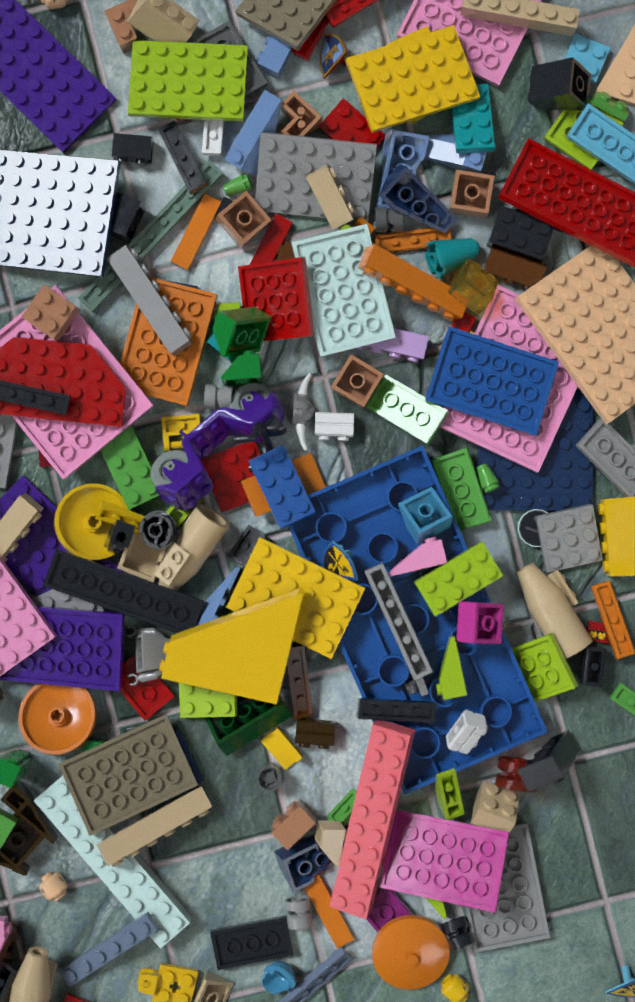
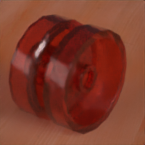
M510 756L498 757L497 768L503 772L496 774L495 785L508 790L528 792L517 770L520 767L526 766L525 763L529 759Z

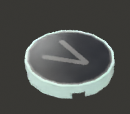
M534 509L527 511L520 517L517 530L519 538L525 544L531 547H541L535 516L547 514L548 512Z

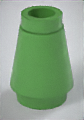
M241 174L223 185L226 196L244 193L245 191L249 192L250 189H253L248 174Z
M487 463L477 467L481 488L485 493H490L500 488L499 480Z

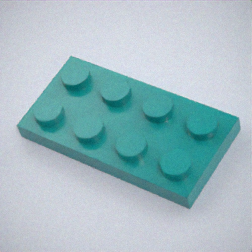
M476 84L480 94L478 100L451 108L456 153L494 152L495 150L488 84Z

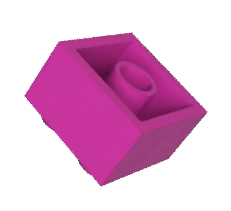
M459 601L457 641L501 644L504 604Z

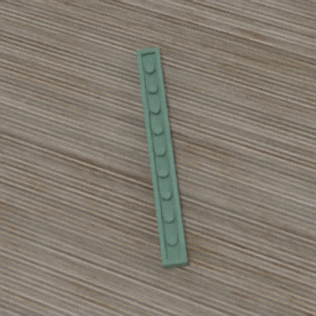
M210 160L200 169L208 186L190 194L186 185H184L127 246L130 250L134 248L140 257L137 259L139 263L203 197L204 193L221 178L223 172ZM111 264L105 269L104 278L97 277L78 298L92 312L122 282Z

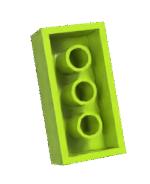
M479 542L413 582L432 614L437 616L459 603V601L464 600L499 579L503 574L485 544Z

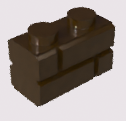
M297 719L295 743H299V747L309 748L310 744L318 745L320 749H329L330 746H334L335 721Z

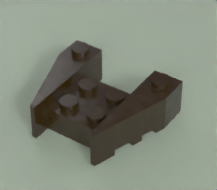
M18 782L11 789L9 788L0 799L14 811L12 815L19 818L0 849V865L26 876L31 868L24 862L44 838L54 844L58 836L43 811L34 802L33 794Z

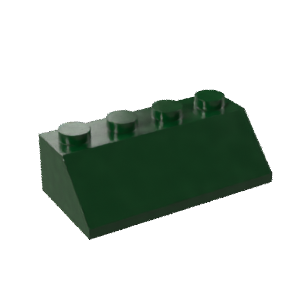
M279 693L277 704L240 696L237 698L236 717H205L217 746L228 756L291 718L292 714Z

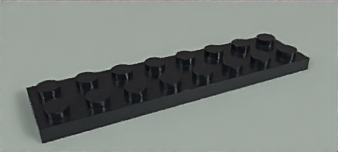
M60 549L55 550L43 584L47 588L176 633L196 626L204 603L202 599Z

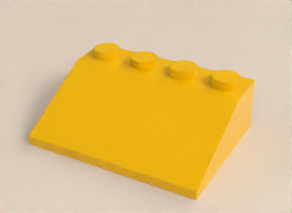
M635 497L600 500L601 503L598 504V513L602 515V523H600L599 528L604 542H601L602 553H605L603 571L606 572V576H635Z

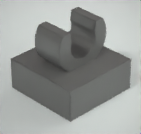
M411 675L412 680L404 683L409 694L418 692L421 696L429 694L423 677L414 680Z

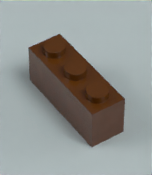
M491 246L484 271L490 277L497 278V276H501L508 283L515 284L518 282L523 284L522 287L529 289L542 280L547 267L546 264Z

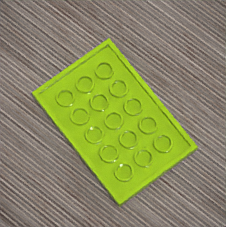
M134 40L128 116L244 122L248 45Z

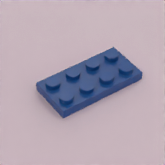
M284 445L248 461L280 530L316 514Z

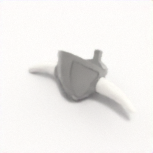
M311 373L305 377L298 394L294 393L287 409H284V414H286L289 423L296 426L298 439L304 451L308 449L305 440L306 422L315 413V409L307 399V388L312 376Z

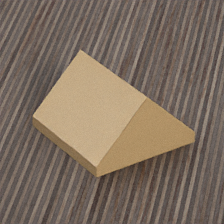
M207 970L193 1002H226L234 982Z

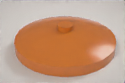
M36 684L25 695L21 703L18 717L19 727L24 739L34 749L48 755H64L77 750L89 739L95 727L97 713L94 699L86 688Z
M404 915L390 920L378 931L372 945V959L377 973L385 982L400 989L413 990L430 985L442 975L449 961L450 950L444 931L433 920L420 915Z

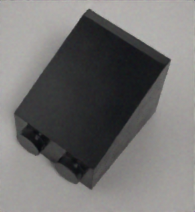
M573 57L534 65L530 75L528 102L537 110H583L588 104L591 73Z
M119 192L116 193L111 236L128 244L131 243L146 211L141 201Z

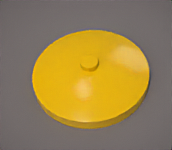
M84 484L69 491L60 501L55 512L54 527L58 540L69 553L91 561L103 560L114 555L107 551L108 548L104 547L112 524L95 517L102 501L128 510L123 497L116 490L102 484Z

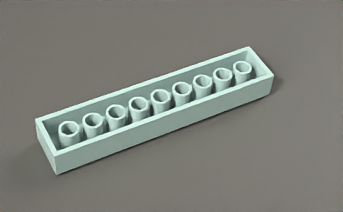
M63 775L34 800L135 920L146 912L150 913L159 926V929L151 934L150 937L160 949L190 924L192 916L139 854L133 857L127 855L122 858L123 862L115 867L106 865L96 844L119 831L113 825L89 836Z

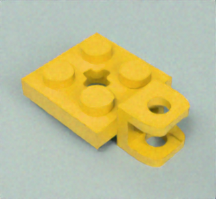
M160 962L159 970L142 968L137 981L138 990L141 993L152 995V1002H191L198 969ZM174 982H178L180 988L172 990L169 986L170 984L173 985Z

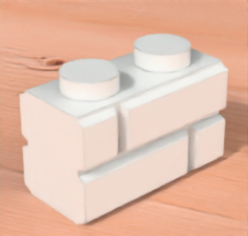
M315 413V436H318V440H330V437H338L339 441H349V437H353L354 413Z
M465 710L446 735L449 750L468 754L472 748H475L480 737L487 733L488 726L484 715L474 714L471 711Z

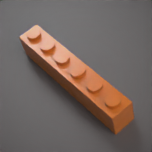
M376 244L365 248L358 269L364 271L363 273L366 276L375 277L380 280L379 282L382 285L393 287L397 293L411 297V300L415 303L424 304L428 310L442 314L446 320L454 321L463 317L470 297Z

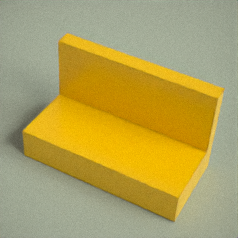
M279 726L261 740L263 745L285 770L294 762L297 763L303 758V754Z

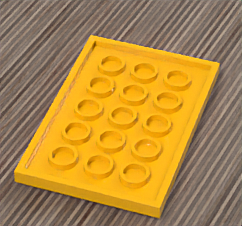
M454 25L354 55L345 60L371 133L480 98Z
M259 537L226 608L236 612L302 588L304 589L303 598L292 640L332 659L365 587Z

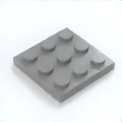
M592 504L535 516L544 567L547 573L603 560Z

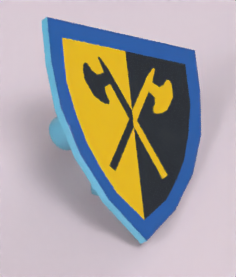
M332 541L322 553L321 566L346 579L358 581L355 566L350 559L352 556L351 551H344L342 545Z
M622 966L624 983L605 991V993L620 997H635V978L631 977L629 966Z

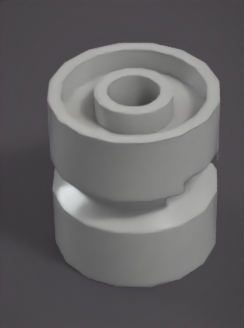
M206 384L204 409L214 410L217 406L229 408L233 386L222 385L218 389L217 385Z
M294 896L285 900L286 912L289 913L287 916L289 929L300 930L313 925L312 914L308 912L311 909L309 896Z

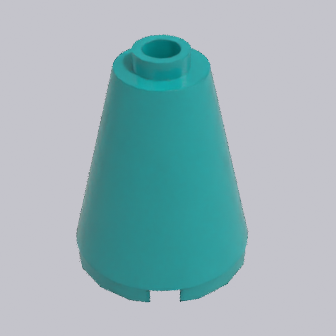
M473 238L433 240L425 244V247H428V252H425L426 262L430 272L436 273V279L443 278L471 261L480 252V245Z

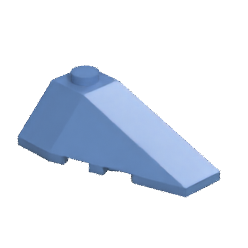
M264 90L224 160L240 170L257 176L261 132H276L282 99Z
M392 128L386 129L377 207L391 208L379 194L386 178L399 164L406 166L414 175L416 174V169L426 155L429 136Z
M422 134L429 136L425 160L457 170L481 172L487 152L456 153L454 134Z
M237 566L203 603L196 626L220 617L241 567Z

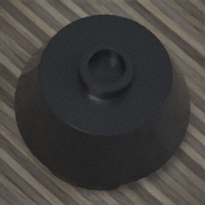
M160 510L148 513L139 525V534H141L145 544L153 549L167 548L172 544L178 533L176 521L168 513Z

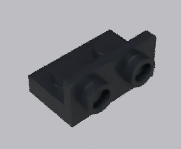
M248 525L227 556L245 568L259 537L270 542L273 540L253 526Z

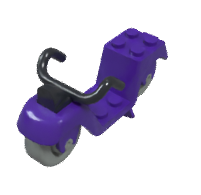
M261 383L244 384L232 394L229 408L215 410L187 435L181 429L179 433L183 438L182 446L185 452L181 450L168 451L159 456L151 468V479L160 498L167 505L175 509L188 511L201 498L208 495L213 489L214 484L201 459L209 455L229 435L234 436L235 444L253 441L263 442L266 452L273 450L270 437H278L287 432L286 427L282 424L284 407L277 393L272 392L266 385ZM249 465V472H253L251 466Z

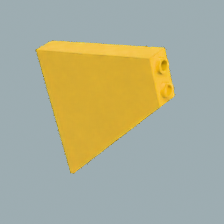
M298 588L171 635L170 641H166L163 653H166V658L161 660L159 671H162L161 679L277 704L304 589Z

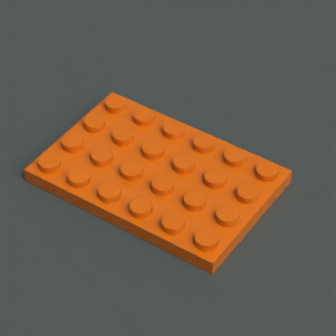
M149 277L151 281L155 280L161 288L158 291L162 297L165 295L171 303L169 308L172 313L176 311L182 321L179 323L182 328L186 327L191 333L192 337L190 340L193 344L177 355H171L136 303L120 364L146 396L188 406L218 294Z

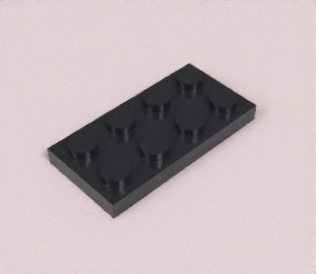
M286 915L210 931L217 970L294 955Z

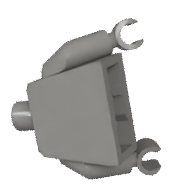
M134 626L127 627V630H134L132 635L126 636L129 639H135L136 673H140L139 676L135 674L128 676V678L133 676L136 678V682L129 685L136 686L139 681L143 683L157 679L162 675V671H159L161 660L166 658V653H163L166 641H170V638H166L163 633L155 628H139L136 630Z

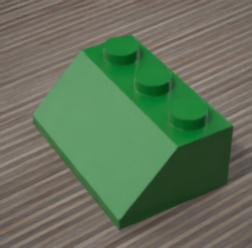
M256 307L218 311L215 317L213 332L221 356L241 355L245 351L260 352L271 316Z
M255 351L243 352L244 355H239L222 374L221 381L223 384L229 386L247 383L263 384L260 355L255 354Z
M19 749L0 755V784L11 789L24 778L33 759L27 751Z

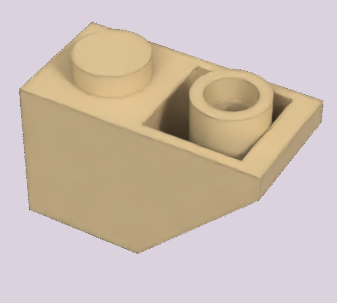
M318 821L315 840L334 865L339 866L347 831L340 821Z

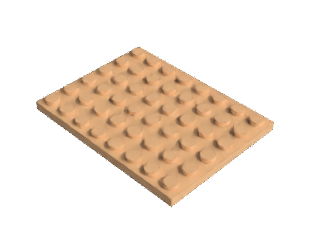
M589 246L517 296L515 300L607 425L635 404V283L616 258L593 246Z

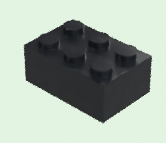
M501 205L486 246L490 248L493 246L541 263L544 260L554 227L532 215Z

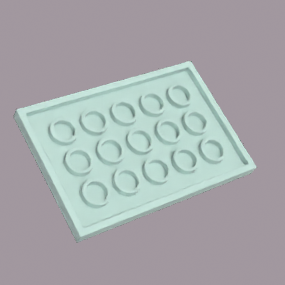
M367 224L291 243L295 258L306 257L314 333L320 357L396 338L383 285L379 282L380 280L375 277H368L363 273L364 271L358 269L365 248L372 245Z

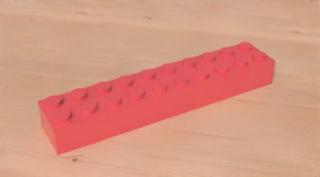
M376 720L372 725L329 907L363 919H367L372 911L416 731L414 729L385 720Z

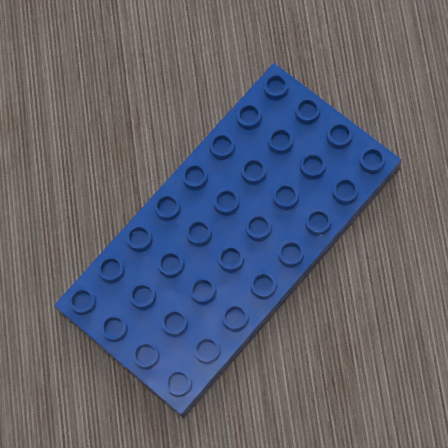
M423 446L309 494L308 497L316 514L289 526L301 557L321 566L322 553L332 541L342 545L344 551L349 550L352 553L350 559L355 566L358 581H350L365 587V590L339 645L362 698L433 701L437 703L435 723L388 721L416 730L402 785L404 795L435 782L436 774L453 768L458 772L548 733L503 628L501 644L457 641L459 603L437 616L432 614L413 581L440 565L389 577L432 670V673L423 676L429 694L421 696L418 692L409 694L405 688L404 683L412 680L410 670L364 571L383 563L388 574L394 566L420 545H417L407 530L398 503L430 487L435 490L453 516L451 528L433 536L437 540H442L446 560L448 561L468 549ZM485 587L462 600L463 602L491 603ZM453 635L456 640L467 695L443 700L442 695L438 696L436 684H439L438 677L448 638ZM465 710L471 711L474 714L484 715L488 726L487 733L480 737L477 746L472 748L468 754L449 750L446 740L447 733Z

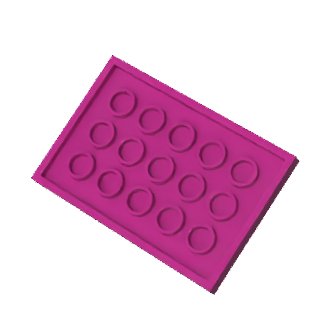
M396 810L387 846L380 888L496 913L510 833Z

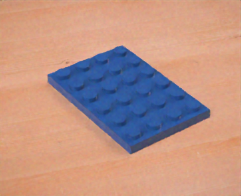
M448 326L424 401L536 436L559 362Z

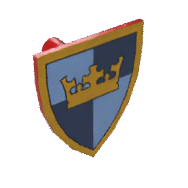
M325 34L321 45L320 69L323 79L330 74L338 63L347 67L346 58L344 57L348 53L343 40L334 34Z

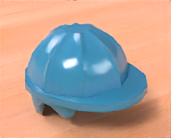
M275 961L265 967L262 985L268 992L277 995L295 987L297 983L295 974L289 964L283 961Z

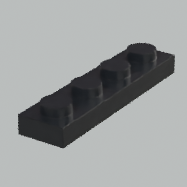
M175 120L159 128L158 131L189 193L193 194L208 186Z
M0 380V401L68 415L72 396Z
M358 698L357 718L435 723L437 703L433 701Z

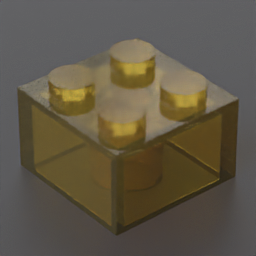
M467 259L454 274L448 293L479 315L493 300L498 280H496L494 275L484 271L478 263Z

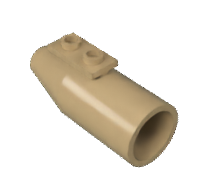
M197 504L177 533L172 544L167 548L160 566L154 573L157 576L155 583L177 591L196 575L228 529L229 523L215 510L205 505Z
M530 563L517 571L530 614L543 635L553 632L565 659L587 647L593 640L572 608L573 605L578 604V601L576 600L575 593L566 584L563 574L556 570L546 576L534 563Z
M31 947L28 950L12 984L9 1002L50 1001L57 962L49 959L48 951L45 948Z

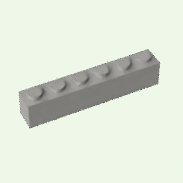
M125 245L109 256L107 260L169 353L175 356L193 344L190 340L192 335L186 327L182 328L179 322L182 320L177 312L174 311L172 313L169 306L171 303L165 295L162 297L158 292L161 288L155 280L151 281L148 277L150 272L144 264L140 265L137 259L140 257L134 248L130 250Z
M383 563L365 570L366 577L413 679L417 680L432 673L431 667Z

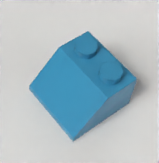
M432 487L398 503L406 528L417 545L425 541L424 539L431 538L451 528L453 516Z

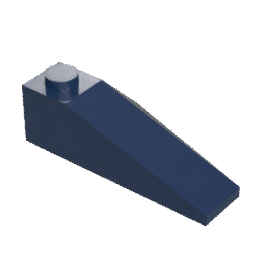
M399 164L386 178L379 196L392 209L443 233H446L457 221L455 215L406 166Z
M349 825L344 826L346 831L348 830ZM315 835L298 840L288 850L281 847L274 851L279 868L293 893L313 883L315 877L322 870H327L329 868L328 865L332 862L318 845Z

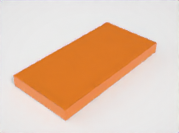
M312 453L291 461L307 495L326 488ZM253 476L241 481L255 517L271 511L256 477Z

